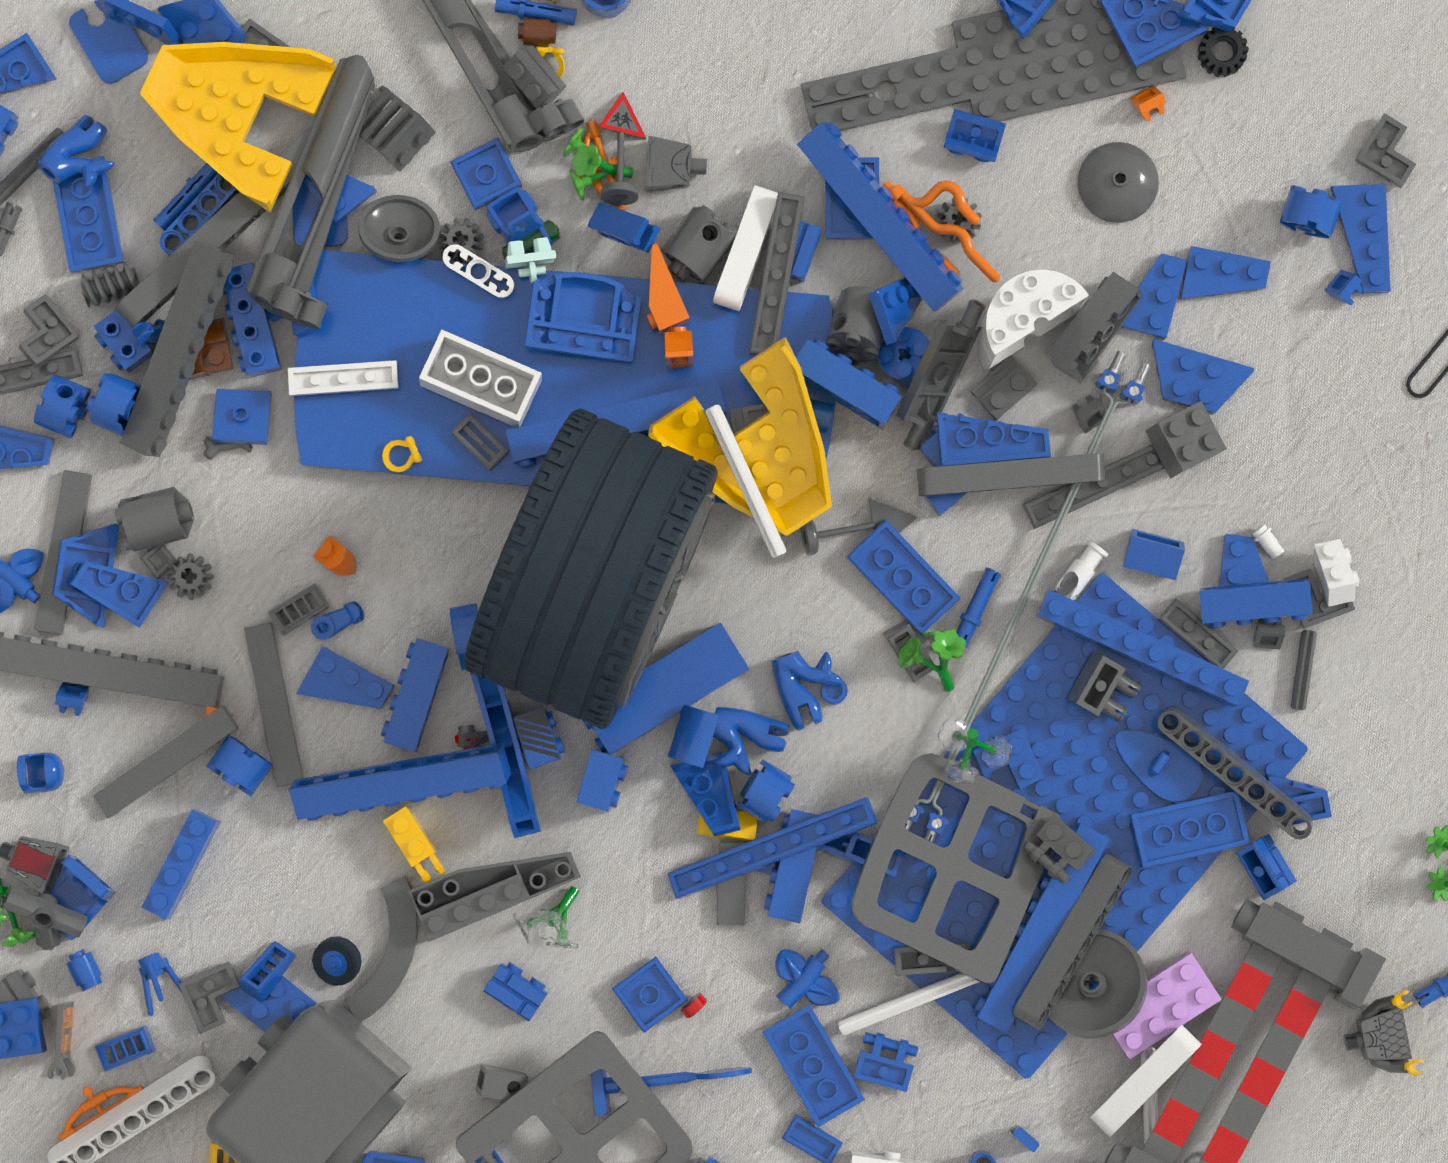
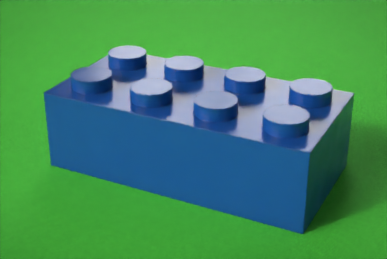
M807 339L796 357L805 383L883 430L902 397L898 394L899 389L886 381L884 384L879 383L875 380L876 375L863 367L860 370L856 369L851 365L852 360L843 354L838 353L835 356L828 351L829 346L820 340L815 339L812 342Z

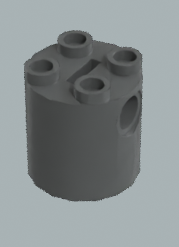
M704 205L698 208L693 207L661 249V252L671 261L668 270L682 281H685L690 275L704 283L735 240L736 229L726 222H723V224L719 223L714 219L716 214ZM704 227L711 233L709 241L705 240L702 235Z
M855 286L841 291L825 343L829 346V351L837 355L841 353L852 360V366L858 365L859 362L877 360L884 338L868 294L874 291L870 287Z
M175 487L122 499L118 503V508L115 509L116 520L119 525L123 524L125 534L122 535L126 551L132 549L135 552L187 539L194 521L193 509L189 499L182 495Z

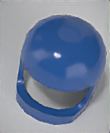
M54 753L19 755L17 759L19 786L25 794L49 792L58 789L64 781L62 760ZM26 766H27V773H28V784H27V778H26Z

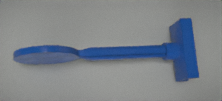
M735 1067L699 1073L677 1072L640 1077L648 1087L688 1083L696 1079L741 1076L752 1073V1068ZM598 1069L591 1073L596 1116L610 1113L609 1094L620 1093L621 1090L612 1077H607L605 1070Z

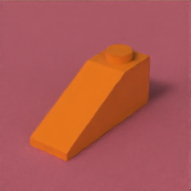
M656 243L652 245L649 291V310L651 313L646 316L652 330L658 328L659 333L662 334L669 331L672 327H678L690 322V317Z
M672 327L670 332H664L667 368L694 367L692 331H686V327Z

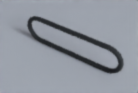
M1448 330L1408 377L1406 387L1412 396L1416 398L1426 397L1448 372L1447 366L1431 387L1423 394H1417L1411 389V380L1448 336Z

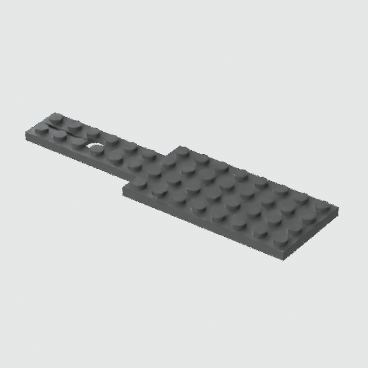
M1055 0L1024 39L1018 35L1003 10L952 21L951 25L957 48L801 83V89L811 131L823 122L833 123L840 131L969 101L974 115L1000 122L1186 78L1179 46L1134 68L1099 0ZM882 82H889L896 89V96L889 102H883L875 95V88Z

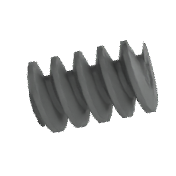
M126 262L123 263V271H119L116 265H113L112 274H109L103 268L102 277L100 278L95 271L92 272V280H88L84 274L81 275V288L88 308H90L91 301L95 306H99L101 304V297L106 303H110L111 294L116 300H120L122 291L127 296L132 291V288L134 289L140 284L135 268H130Z

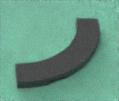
M406 876L381 888L389 914V938L386 952L371 979L355 994L345 999L353 1016L360 1022L373 1015L392 997L406 976L413 959L418 932L417 913L408 893L412 889Z

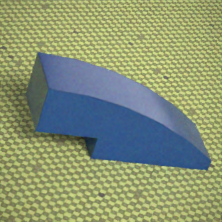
M854 832L820 845L817 850L863 867L873 839ZM900 850L893 852L885 875L896 877L904 852Z

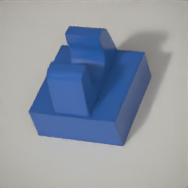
M1341 269L1325 291L1331 297L1345 304L1352 305L1354 303L1350 298L1352 293L1361 294L1363 292L1360 285L1362 280L1356 274Z
M62 682L56 694L55 705H59V711L64 714L67 707L75 708V716H79L89 696V687Z

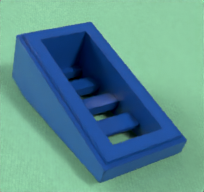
M274 941L239 978L242 990L262 1003L296 957L295 954ZM276 954L283 959L279 962L273 958V955ZM269 963V964H271L272 966H274L275 968L272 970L271 968L267 967L266 965ZM261 972L267 975V977L263 978L260 976Z
M147 1026L140 1027L95 1046L105 1072L156 1051ZM136 1035L140 1038L144 1049L142 1051H139L134 1038ZM126 1039H129L134 1054L132 1055L129 1054L124 1042ZM119 1043L124 1055L123 1059L119 1058L114 1044ZM106 1047L110 1048L115 1061L111 1064L104 1050Z

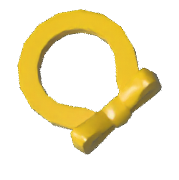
M537 46L536 50L542 57L546 53L554 54L559 63V69L556 74L561 78L565 70V62L561 55L565 52L564 48Z
M407 436L405 440L391 441L385 446L382 454L383 463L389 470L394 472L407 471L414 463L422 461L412 436ZM398 445L409 447L411 451V456L407 463L400 467L393 465L389 459L391 449Z

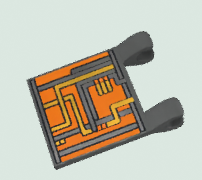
M68 1001L58 1004L55 1060L48 1069L49 1079H53L54 1069H56V1074L61 1076V1080L67 1077L68 1071L66 1066L70 1068V1077L76 1071V1067L70 1057L74 1002Z

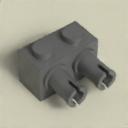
M1093 651L1067 699L1097 716L1102 712L1115 719V721L1120 722L1124 717L1116 713L1115 710L1126 715L1127 707L1109 697L1116 688L1130 698H1134L1138 693L1131 690L1129 686L1140 690L1141 683L1124 675L1123 673L1126 668Z

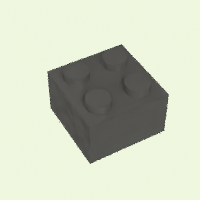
M1202 401L1145 430L1170 479L1227 449Z

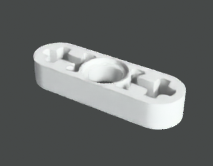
M450 245L444 250L443 261L453 271L498 298H506L512 294L514 282L508 274L460 245ZM457 250L461 251L460 257L466 261L468 256L474 258L467 265L465 273L460 270L464 267L461 263L455 262L450 264L451 258L448 256L450 251L452 253H455ZM483 264L487 270L485 277L482 279L473 278L471 275L473 265ZM492 270L497 272L493 278L498 281H502L503 278L508 280L506 283L509 287L508 291L502 290L498 293L496 291L497 286L492 282L489 283V287L484 285L490 278Z

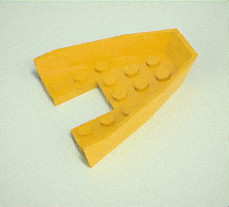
M231 42L162 45L140 94L184 144L242 194L268 212H271L292 167V162L245 143V138L265 97L315 117L334 75L336 66L333 58L306 48Z
M785 336L740 366L741 372L769 412L735 433L734 437L778 532L788 536L830 509L832 502L824 446L801 367ZM695 396L649 426L648 436L661 442L663 447L668 445L693 456L696 461L701 459L716 466L718 475L712 492L733 508L753 518L705 410Z

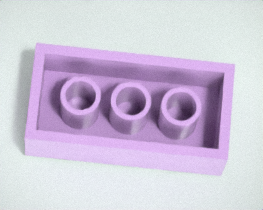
M1185 953L1147 978V994L1140 1012L1124 1029L1112 1034L1125 1057L1129 1060L1222 1000L1192 953Z

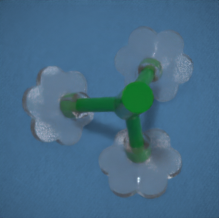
M948 719L943 722V729L938 733V739L943 742V748L950 752L955 749L962 751L966 748L964 756L959 761L950 760L945 767V774L950 776L954 782H965L967 784L975 782L979 772L971 766L969 757L972 748L976 746L984 749L981 753V758L987 762L989 768L996 769L999 765L1005 766L1008 764L1009 755L1012 753L1013 747L1004 736L998 735L994 739L988 738L983 743L977 740L978 731L973 728H966V722L963 719H956L955 721Z
M570 886L557 906L550 910H540L535 918L530 917L524 921L515 913L512 914L528 944L531 943L529 930L535 928L542 939L551 938L554 940L546 942L548 947L578 948L579 944L568 940V930H566L567 910L579 894L577 888Z

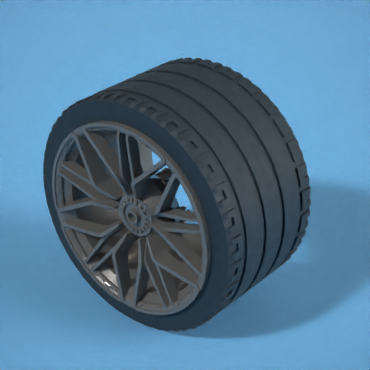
M582 408L571 412L552 442L528 490L499 556L469 637L464 657L466 670L482 678L488 677L490 682L513 692L521 691V695L546 706L551 704L555 710L578 720L583 718L586 720V723L597 728H607L614 719L618 709H624L628 703L632 691H634L677 597L679 586L683 582L714 503L715 495L712 494L718 475L716 466L701 459L696 461L693 456L668 445L663 447L661 442L635 431L630 433L628 428L605 418L598 419L596 414Z

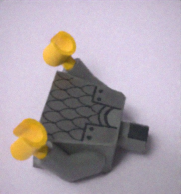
M1402 990L1395 996L1391 995L1374 1000L1362 1012L1361 1018L1356 1020L1358 1032L1343 1035L1346 1050L1361 1049L1363 1058L1369 1060L1372 1066L1389 1073L1409 1072L1414 1076L1424 1074L1423 1071L1418 1072L1415 1069V1063H1422L1424 1060L1421 1058L1412 1059L1403 1009L1410 1006L1413 1001L1405 1003L1402 1001L1401 995H1405L1409 991Z

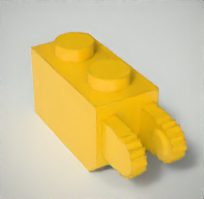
M405 806L383 820L411 867L416 868L425 883L432 880L428 871L421 864L424 860L430 858L435 870L440 875L446 872L435 854L437 851L409 806Z

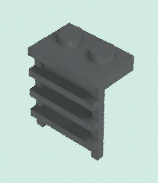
M382 85L379 88L382 92L381 95L367 110L359 136L379 151L400 172L436 132L418 112L414 111L408 104L404 103L398 96ZM390 100H392V102L382 111V113L373 121V123L363 132L366 126L376 117V115L385 107V105ZM400 108H402V110L384 128V130L375 138V140H373L377 133L387 124V122L396 114V112Z

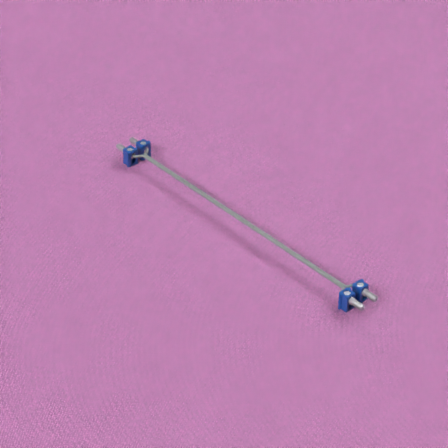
M1117 351L1111 366L1105 369L1101 377L1095 382V386L1103 390L1104 396L1110 402L1086 454H1095L1118 404L1127 405L1132 403L1138 405L1142 401L1143 397L1141 395L1145 389L1143 381L1150 368L1148 364L1140 380H1138L1146 364L1141 363L1133 381L1130 380L1126 388L1120 393L1119 396L1125 401L1117 400L1114 402L1112 396L1108 394L1114 393L1118 388L1116 384L1121 376L1118 372L1125 358L1124 353H1122L1114 369L1121 353ZM1081 483L1072 484L959 734L966 735ZM956 739L947 759L954 763L961 748L962 740ZM948 768V771H947V773H946V775H945L946 777L948 776V774H949V772H950V770H951V769H949V768ZM939 780L936 781L927 800H917L906 822V829L909 830L912 823H916L920 814L924 813V809L918 806V804H927L932 801L933 807L939 812V814L929 813L927 815L928 822L925 828L928 830L925 839L929 840L930 835H932L930 839L932 843L938 834H942L944 827L949 825L948 819L942 817V809L936 804V800L944 785Z

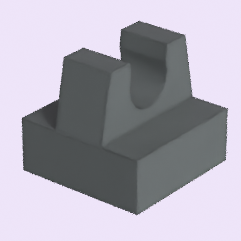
M1091 395L1085 397L1088 404L1082 408L1077 403L1072 405L1079 426L1084 433L1097 427L1105 413L1104 406L1098 398L1095 399Z
M1264 618L1259 619L1253 637V647L1280 650L1285 636V626L1282 625V620L1280 619V621L1274 622V624H1266Z

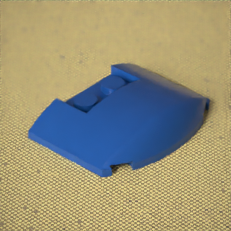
M558 273L541 281L538 279L533 282L525 347L548 352L554 351L600 358L608 361L632 363L641 297L637 294L634 296L624 288L623 284L590 273Z

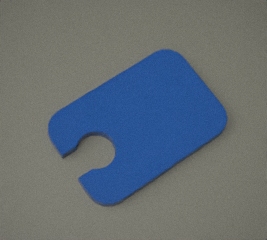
M99 0L94 1L98 9L103 11ZM82 8L70 17L69 25L103 82L107 84L116 83L147 63L148 53L132 25L118 16L113 17L103 11L105 15L104 23L101 26L93 27L88 24L87 15Z
M303 182L293 204L294 241L299 246L304 242L320 204ZM347 216L337 224L332 220L324 247L341 246L346 242L348 238Z

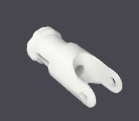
M1090 540L1087 542L1088 547L1079 559L1073 561L1055 587V592H1059L1068 580L1078 578L1077 587L1069 597L1073 601L1095 574L1094 569L1103 557L1107 558L1109 555Z

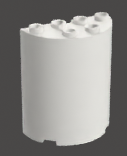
M1050 270L1024 272L1007 281L993 297L980 325L981 330L978 334L977 348L984 370L988 371L1010 355L1023 349L1026 336L1034 335L1040 338L1075 316L1089 296L1085 289L1072 278Z

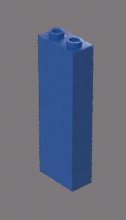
M720 622L645 668L625 708L618 709L614 719L607 728H597L586 723V720L583 718L582 721L588 730L594 728L598 735L594 740L601 752L608 751L612 755L682 712L683 705L691 706L748 671L749 667Z

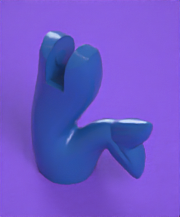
M88 115L82 116L46 149L38 161V168L47 178L56 183H61L74 174L82 173L85 187H91L96 182L97 176L108 172L115 163L102 159L89 160L86 158L70 157L88 152L99 145L107 133V128L100 122L94 123L93 118Z
M799 651L772 659L771 663L777 689L794 728L797 731L805 729L802 715L798 710L805 706H808L809 714L815 725L822 722L823 714L818 700L798 679L810 683L844 686L841 677L831 671L832 661L829 653L825 652L816 667L809 666Z
M716 707L715 714L719 715L713 737L723 742L729 749L715 760L717 765L725 767L734 765L740 772L746 775L752 774L749 759L738 732L742 733L761 749L771 752L784 751L786 741L777 736L788 735V724L743 709Z

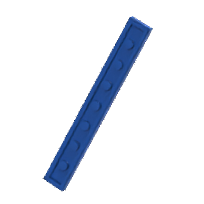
M865 797L667 874L675 898L681 899L878 823L868 797Z

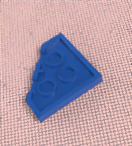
M1099 0L1134 68L1204 34L1208 30L1205 24L1180 17L1178 14L1184 4L1177 1Z

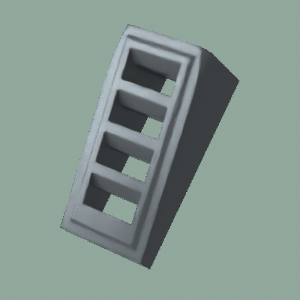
M314 583L270 610L268 614L281 634L285 636L330 605ZM310 593H312L319 604L316 608L307 597ZM301 599L310 610L306 614L298 603ZM290 606H294L300 618L295 619L289 609ZM283 611L291 622L288 625L285 624L280 616V613Z
M907 620L884 632L885 638L898 658L899 648L904 646L909 638H918ZM905 632L909 633L903 638L899 639L898 641H894V639L904 634ZM921 643L919 647L920 653L924 655L925 659L933 663ZM914 661L909 667H904L913 682L933 671L924 664L913 671L911 667L917 664Z

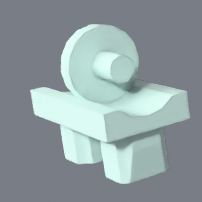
M548 237L533 239L534 253L527 254L524 253L523 241L509 242L505 268L528 267L518 269L519 277L529 276L531 284L537 280V275L546 274L545 266H535L552 264L554 259H556L555 250H551Z

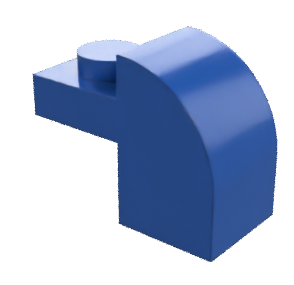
M476 603L450 608L452 633L461 670H466L464 657L478 613Z

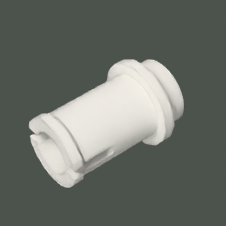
M1263 524L1252 535L1254 536V541H1258L1270 556V559L1273 560L1284 552L1285 548L1271 533L1272 528H1267Z

